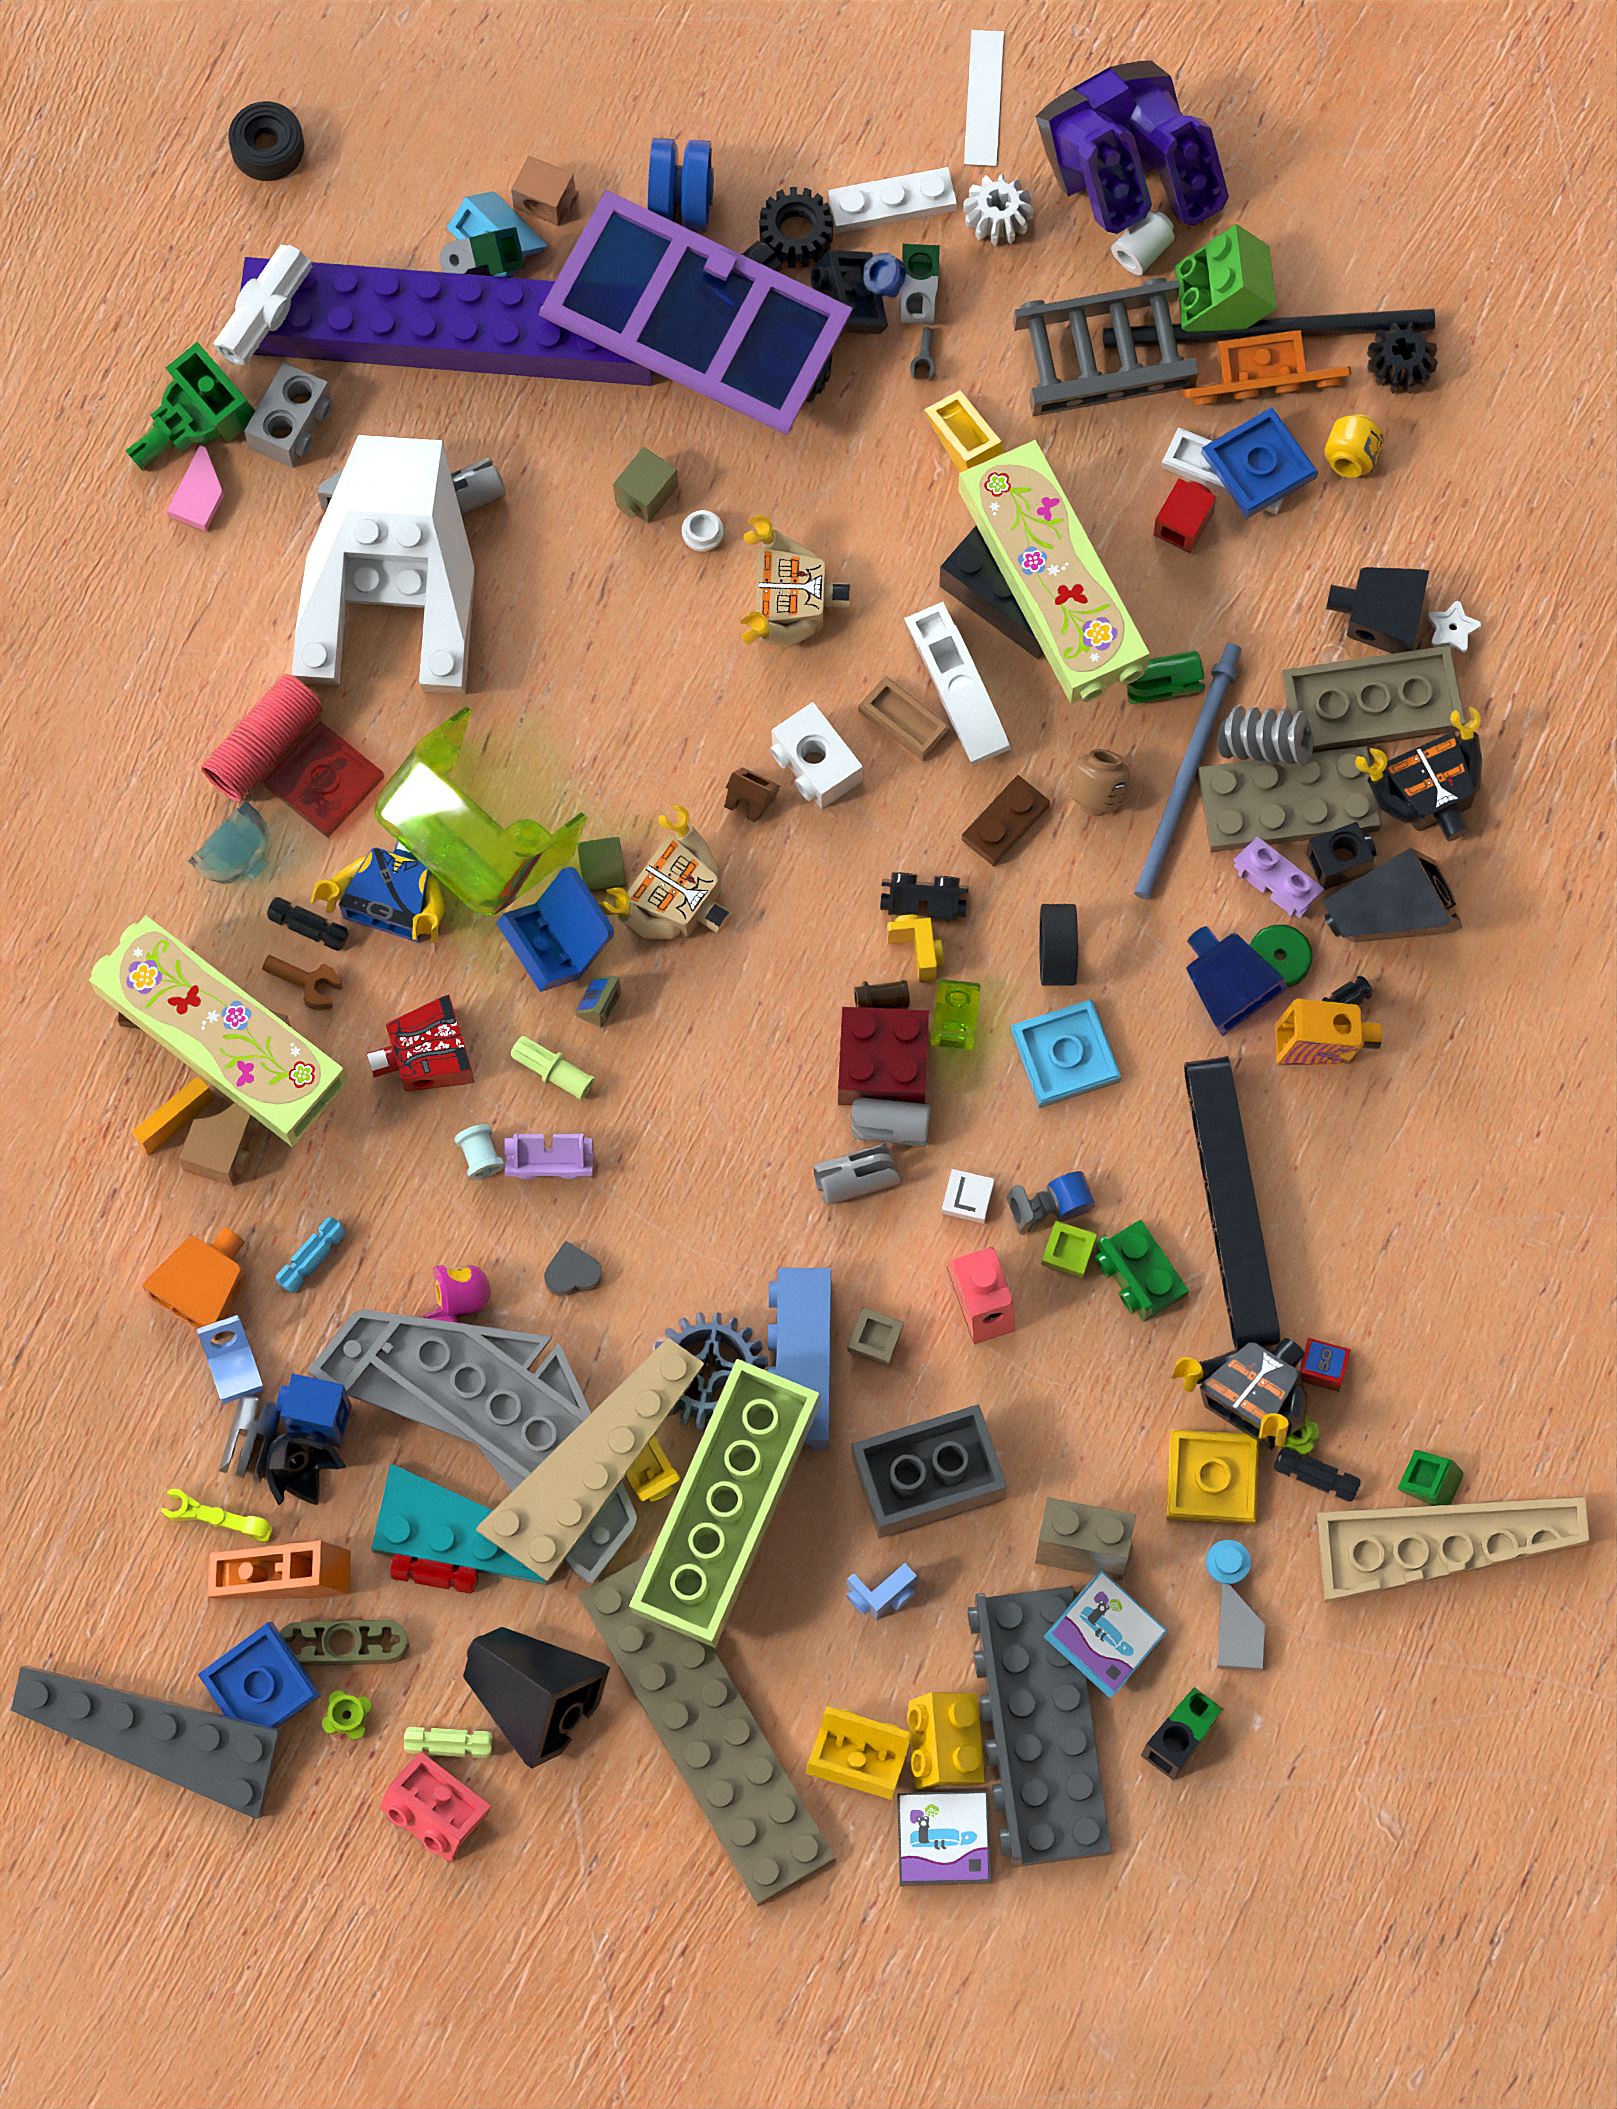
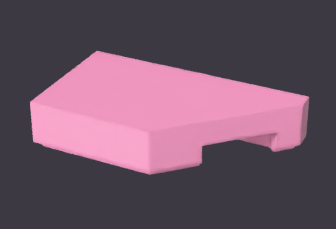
M199 446L167 509L168 517L206 532L224 498V494L205 447Z

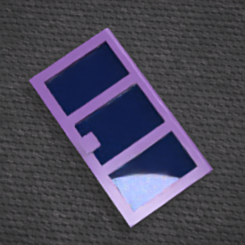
M606 190L544 304L541 306L539 316L788 435L793 429L794 422L843 332L853 308Z

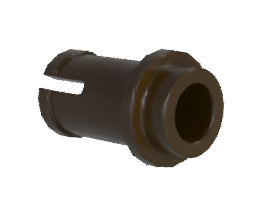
M906 980L869 985L867 981H864L862 986L854 987L856 1007L890 1009L910 1006Z

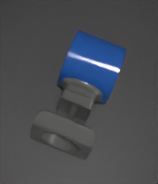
M1081 1171L1068 1173L1052 1180L1047 1185V1191L1037 1192L1031 1200H1028L1025 1189L1020 1185L1012 1187L1006 1196L1020 1235L1027 1234L1036 1223L1044 1220L1048 1214L1054 1213L1058 1221L1061 1222L1080 1216L1095 1207L1086 1178Z

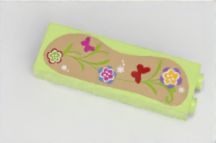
M1033 440L959 473L958 491L1070 703L1072 704L1081 699L1084 702L1092 701L1104 694L1107 687L1119 682L1129 684L1142 677L1145 670L1148 669L1150 653L1037 441Z
M146 915L138 924H131L122 934L120 945L110 956H103L92 969V977L89 979V982L99 997L292 1147L349 1082L343 1067Z

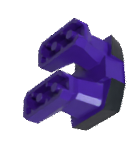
M1152 60L1111 66L1061 94L1035 116L1046 155L1059 187L1068 197L1087 188L1094 219L1107 232L1118 234L1146 218L1152 207V202L1144 174L1153 169L1159 173L1173 214L1185 224L1195 226L1220 212L1229 198L1211 127L1200 118L1182 114L1171 76Z

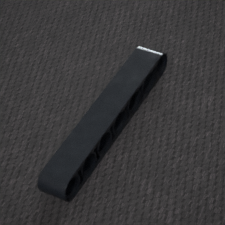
M1228 1056L1185 1062L1184 1074L1234 1348L1235 1350H1241L1248 1343H1256L1261 1347L1280 1344L1278 1316L1230 1060Z

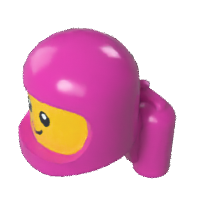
M444 1265L433 1267L438 1309L424 1314L423 1318L461 1323L455 1317L480 1312L487 1305L490 1297L489 1281L486 1274L479 1267L474 1265L455 1269H446Z

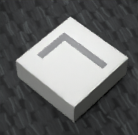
M952 1169L941 1214L984 1224L994 1179Z

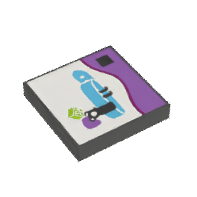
M988 1791L897 1793L900 1886L991 1883Z

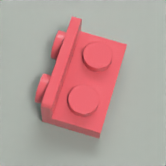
M420 1752L388 1786L380 1808L386 1813L392 1823L407 1829L421 1840L427 1850L442 1856L450 1862L457 1855L461 1843L488 1815L491 1805Z

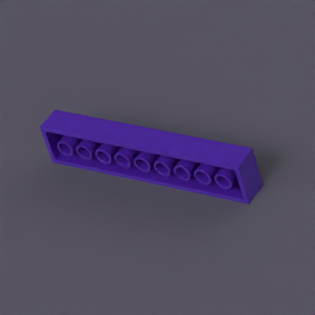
M244 258L240 292L250 279H258L271 259ZM312 262L313 267L292 296L290 309L283 323L277 330H269L253 353V355L642 386H652L653 376L652 370L540 317V308L556 281ZM575 283L563 306L621 334L646 288ZM659 302L637 341L653 350L656 348Z

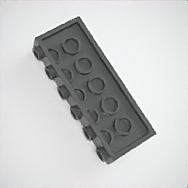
M1072 1586L985 1597V1593L975 1594V1607L967 1608L970 1633H979L981 1651H974L977 1678L985 1677L988 1694L980 1695L983 1723H992L994 1739L986 1740L989 1767L998 1766L1000 1784H992L996 1812L1004 1811L1006 1828L999 1829L1002 1857L1010 1856L1012 1868L1111 1855L1086 1676L1043 1637L1074 1601Z

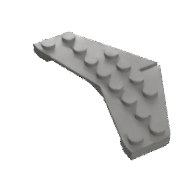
M360 1310L353 1313L307 1370L308 1374L313 1378L344 1385L348 1396L476 1444L512 1492L591 1414L559 1342L535 1374L528 1371L551 1341L552 1336L372 1310ZM622 1480L564 1560L571 1571L590 1586L594 1584L619 1551L636 1525V1511Z

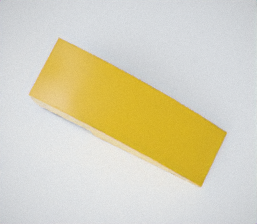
M960 390L924 409L927 419L960 473L1004 454L1001 440Z

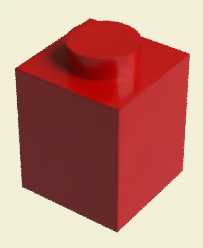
M1178 478L1155 519L1153 536L1191 554L1214 513L1216 496L1211 494V491L1201 483L1195 481L1188 483Z

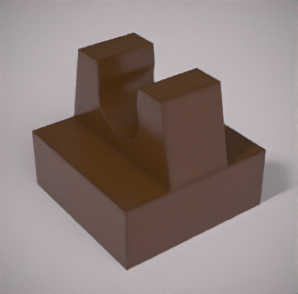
M743 767L732 772L726 785L728 792L724 807L732 811L737 808L740 799H746L751 806L747 819L755 822L759 820L769 804L775 800L780 785Z

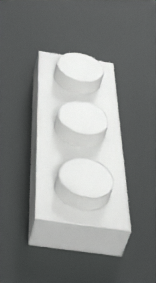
M948 167L828 190V201L831 214L833 215L836 234L953 212L957 209Z

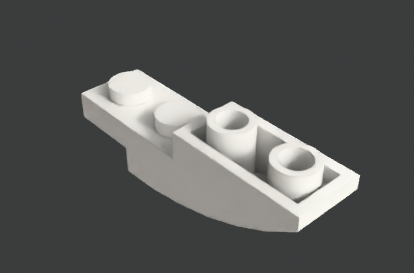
M944 602L904 618L971 765L974 766L1010 750L1011 746L985 686Z

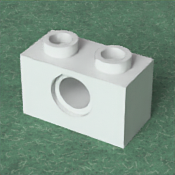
M813 702L771 730L772 747H770V752L781 768L789 767L797 777L795 784L802 796L807 801L814 799L821 809L863 782V766ZM817 752L825 758L820 763L810 764L803 757L808 753Z

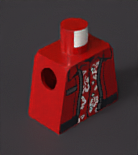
M450 995L442 996L387 1023L386 1028L391 1046L367 1053L374 1078L399 1071L405 1091L466 1085L475 1082Z

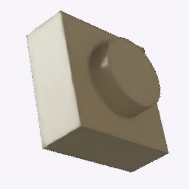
M863 1307L847 1351L889 1366L902 1333L904 1322Z

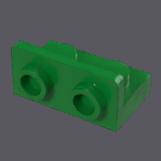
M1141 1219L1109 1239L1105 1235L1098 1240L1096 1248L1098 1254L1094 1256L1098 1267L1107 1278L1112 1276L1115 1278L1122 1289L1118 1292L1122 1303L1130 1314L1137 1312L1143 1322L1188 1295L1189 1290Z

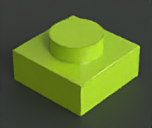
M1055 1221L1041 1265L1083 1279L1097 1234Z

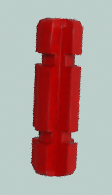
M402 1554L394 1555L390 1566L391 1578L408 1582L410 1578L414 1579L416 1584L448 1590L452 1586L458 1592L469 1594L474 1592L478 1580V1572L475 1568L460 1566L459 1569H456L453 1564L423 1558L413 1561L412 1556Z

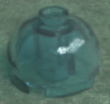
M245 800L204 841L205 844L187 860L199 873L209 880L220 884H234L245 876L252 881L269 864L264 858L271 846V833L267 822Z

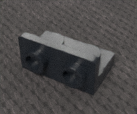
M828 250L812 267L811 285L814 290L853 308L852 314L841 335L844 332L881 334L888 327L873 252ZM818 312L819 323L824 328L829 317Z

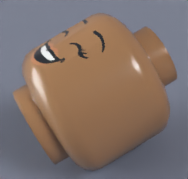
M1104 749L1092 750L1090 754L1080 757L1076 763L1070 786L1071 797L1077 804L1081 805V810L1089 815L1102 816L1106 812L1114 811L1120 808L1124 801L1130 779V771L1127 765L1123 763L1120 755Z

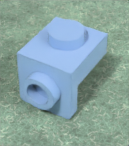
M904 1563L871 1592L853 1573L847 1578V1588L850 1592L846 1597L859 1613L865 1615L869 1611L877 1620L891 1607L898 1611L914 1597L916 1592L912 1588L916 1586L917 1576Z

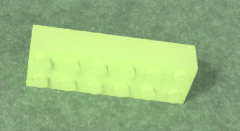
M736 1359L630 1602L629 1607L634 1614L716 1648L822 1403L818 1392Z

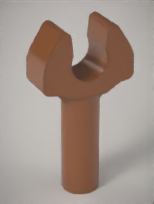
M268 955L262 967V970L302 988L305 994L303 998L305 1005L314 1010L331 1009L333 1007L330 998L316 992L320 984L326 983L337 989L343 988L341 979L336 971L326 964H322L315 971L306 972L272 955Z

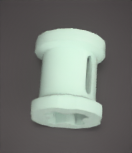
M489 1124L470 1127L454 1137L456 1146L462 1147L469 1165L467 1175L470 1180L490 1177L505 1167L503 1158L497 1157L490 1139L493 1132Z

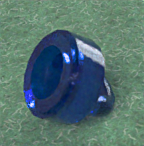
M889 253L874 255L867 262L863 273L864 283L869 290L880 296H888L890 298L898 296L906 278L905 265L900 259Z

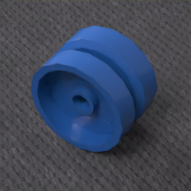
M653 138L649 164L648 210L675 223L677 205H681L683 227L695 232H707L710 206L713 204L714 193L711 141L689 140L685 146L683 165H679L678 146L674 139Z

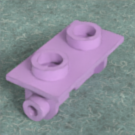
M1259 837L1255 838L1233 860L1235 862L1234 868L1239 871L1237 876L1244 878L1262 893L1269 888L1273 892L1269 899L1285 910L1291 918L1295 915L1301 920L1310 910L1311 906L1309 904L1324 891L1322 886Z
M514 1133L513 1138H505V1176H516L525 1180L535 1179L539 1176H560L564 1179L592 1176L594 1160L593 1138H584V1133L553 1134V1148H545L544 1134Z

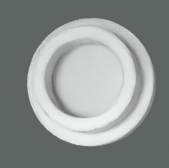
M699 510L690 514L682 525V538L686 545L695 551L706 552L716 548L724 535L723 524L720 518L714 513L705 510Z

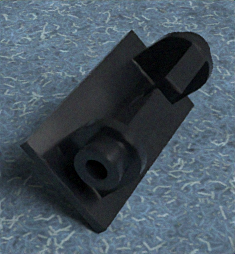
M892 872L891 879L882 880V886L890 887V894L881 893L880 910L888 911V915H918L919 902L928 901L927 918L957 921V917H966L967 900H960L959 892L968 893V886L960 885L959 877L934 876V883L917 882V874Z

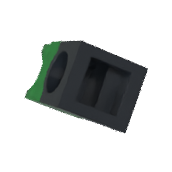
M1194 1687L1146 1743L1141 1756L1174 1780L1224 1709Z

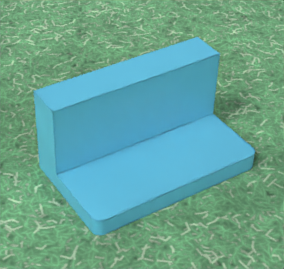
M495 192L466 196L446 227L458 240L516 227L523 258L528 255L542 253L547 247L546 242ZM517 270L493 276L512 278Z

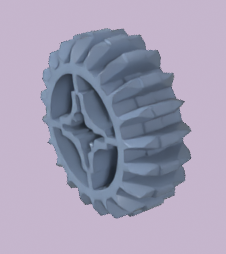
M702 1312L696 1314L697 1325L690 1326L686 1318L680 1319L679 1325L682 1331L680 1334L672 1328L665 1330L666 1338H670L684 1349L697 1342L706 1341L703 1351L695 1356L704 1362V1367L693 1380L698 1386V1401L683 1394L668 1415H674L681 1409L680 1424L686 1426L692 1416L697 1417L696 1426L697 1430L700 1431L704 1430L706 1419H711L718 1401L712 1402L715 1392L725 1386L735 1364L725 1361L720 1356V1342L736 1350L744 1362L761 1369L768 1367L767 1357L756 1356L763 1350L762 1342L758 1340L748 1343L753 1335V1330L750 1327H746L736 1333L739 1324L738 1319L732 1317L727 1325L723 1326L721 1325V1313L718 1312L714 1313L712 1323H705V1316ZM659 1341L656 1342V1344H655V1350H656L663 1342H659ZM711 1354H713L716 1372L712 1373L711 1378L708 1380V1387L705 1389V1379L703 1378L702 1371L706 1370L707 1364L710 1363Z

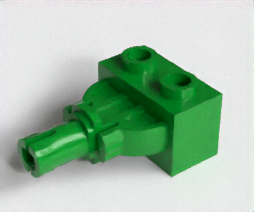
M198 342L193 344L165 368L174 380L166 388L161 406L150 414L155 421L152 424L154 427L132 446L125 449L142 471L169 447L172 449L177 447L182 453L192 444L208 443L220 436L229 443L246 429L255 413L247 399Z

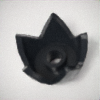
M300 1431L287 1432L278 1436L271 1443L266 1458L267 1482L278 1505L284 1501L285 1491L303 1501L318 1505L320 1488L319 1470L346 1468L339 1454L323 1437Z

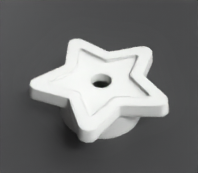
M1455 601L1446 612H1429L1427 614V619L1435 628L1431 641L1432 647L1449 645L1450 648H1456L1460 652L1466 653L1468 636L1481 628L1480 621L1465 616L1459 601ZM1454 624L1457 629L1452 631L1449 629V625Z

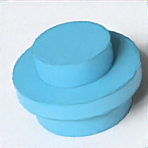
M1234 1540L1217 1542L1210 1548L1206 1557V1568L1209 1575L1221 1584L1233 1585L1239 1583L1247 1576L1251 1566L1249 1552L1241 1543Z

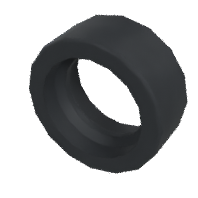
M1075 904L1041 905L1039 962L1042 986H1074L1077 982L1078 923Z

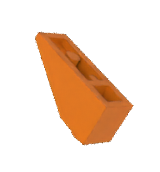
M320 1540L210 1553L208 1597L231 1599H313L349 1595L351 1550Z

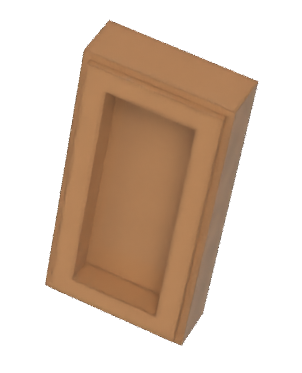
M885 676L858 705V711L922 762L950 733L951 726L888 676Z

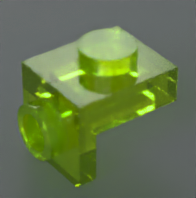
M947 979L938 980L931 1046L965 1050L974 1049L981 990L979 983Z

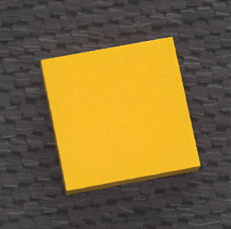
M1171 1429L1166 1519L1255 1525L1259 1442L1247 1434Z

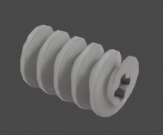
M1236 705L1232 709L1230 716L1224 719L1220 725L1217 746L1223 758L1230 759L1235 757L1240 760L1250 758L1253 761L1261 762L1266 760L1271 763L1281 761L1289 765L1297 762L1298 765L1306 766L1310 762L1313 753L1314 739L1306 712L1298 711L1293 718L1290 711L1282 710L1277 717L1274 709L1267 708L1261 716V712L1257 707H1251L1246 714L1243 706Z

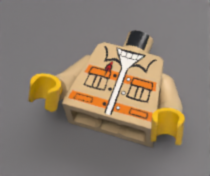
M757 515L747 520V523L753 525L757 532L749 531L745 533L744 541L749 545L762 542L764 548H758L755 611L750 612L740 620V624H746L751 627V629L742 634V640L745 643H753L759 638L760 641L790 648L811 637L815 631L823 629L824 608L849 609L850 583H825L824 560L817 558V555L773 529L771 521L766 516Z
M671 805L672 809L677 813L676 823L672 825L666 816L660 815L659 824L664 829L675 831V838L670 834L666 837L627 892L622 888L606 890L608 894L615 898V907L607 902L600 903L599 906L605 915L619 914V921L642 938L672 939L676 936L688 938L699 922L719 934L725 928L732 915L731 911L715 902L721 892L720 871L706 842L692 825H688L690 817L687 809L680 805Z

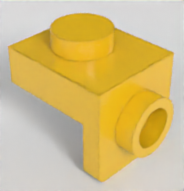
M909 914L897 917L894 922H889L887 926L889 944L914 941L919 982L936 980V967L944 965L941 939L933 940L931 918L921 919L919 915Z
M655 1435L625 1475L633 1493L641 1501H645L648 1498L650 1501H656L665 1497L674 1489L672 1485L680 1480L678 1473L671 1467Z

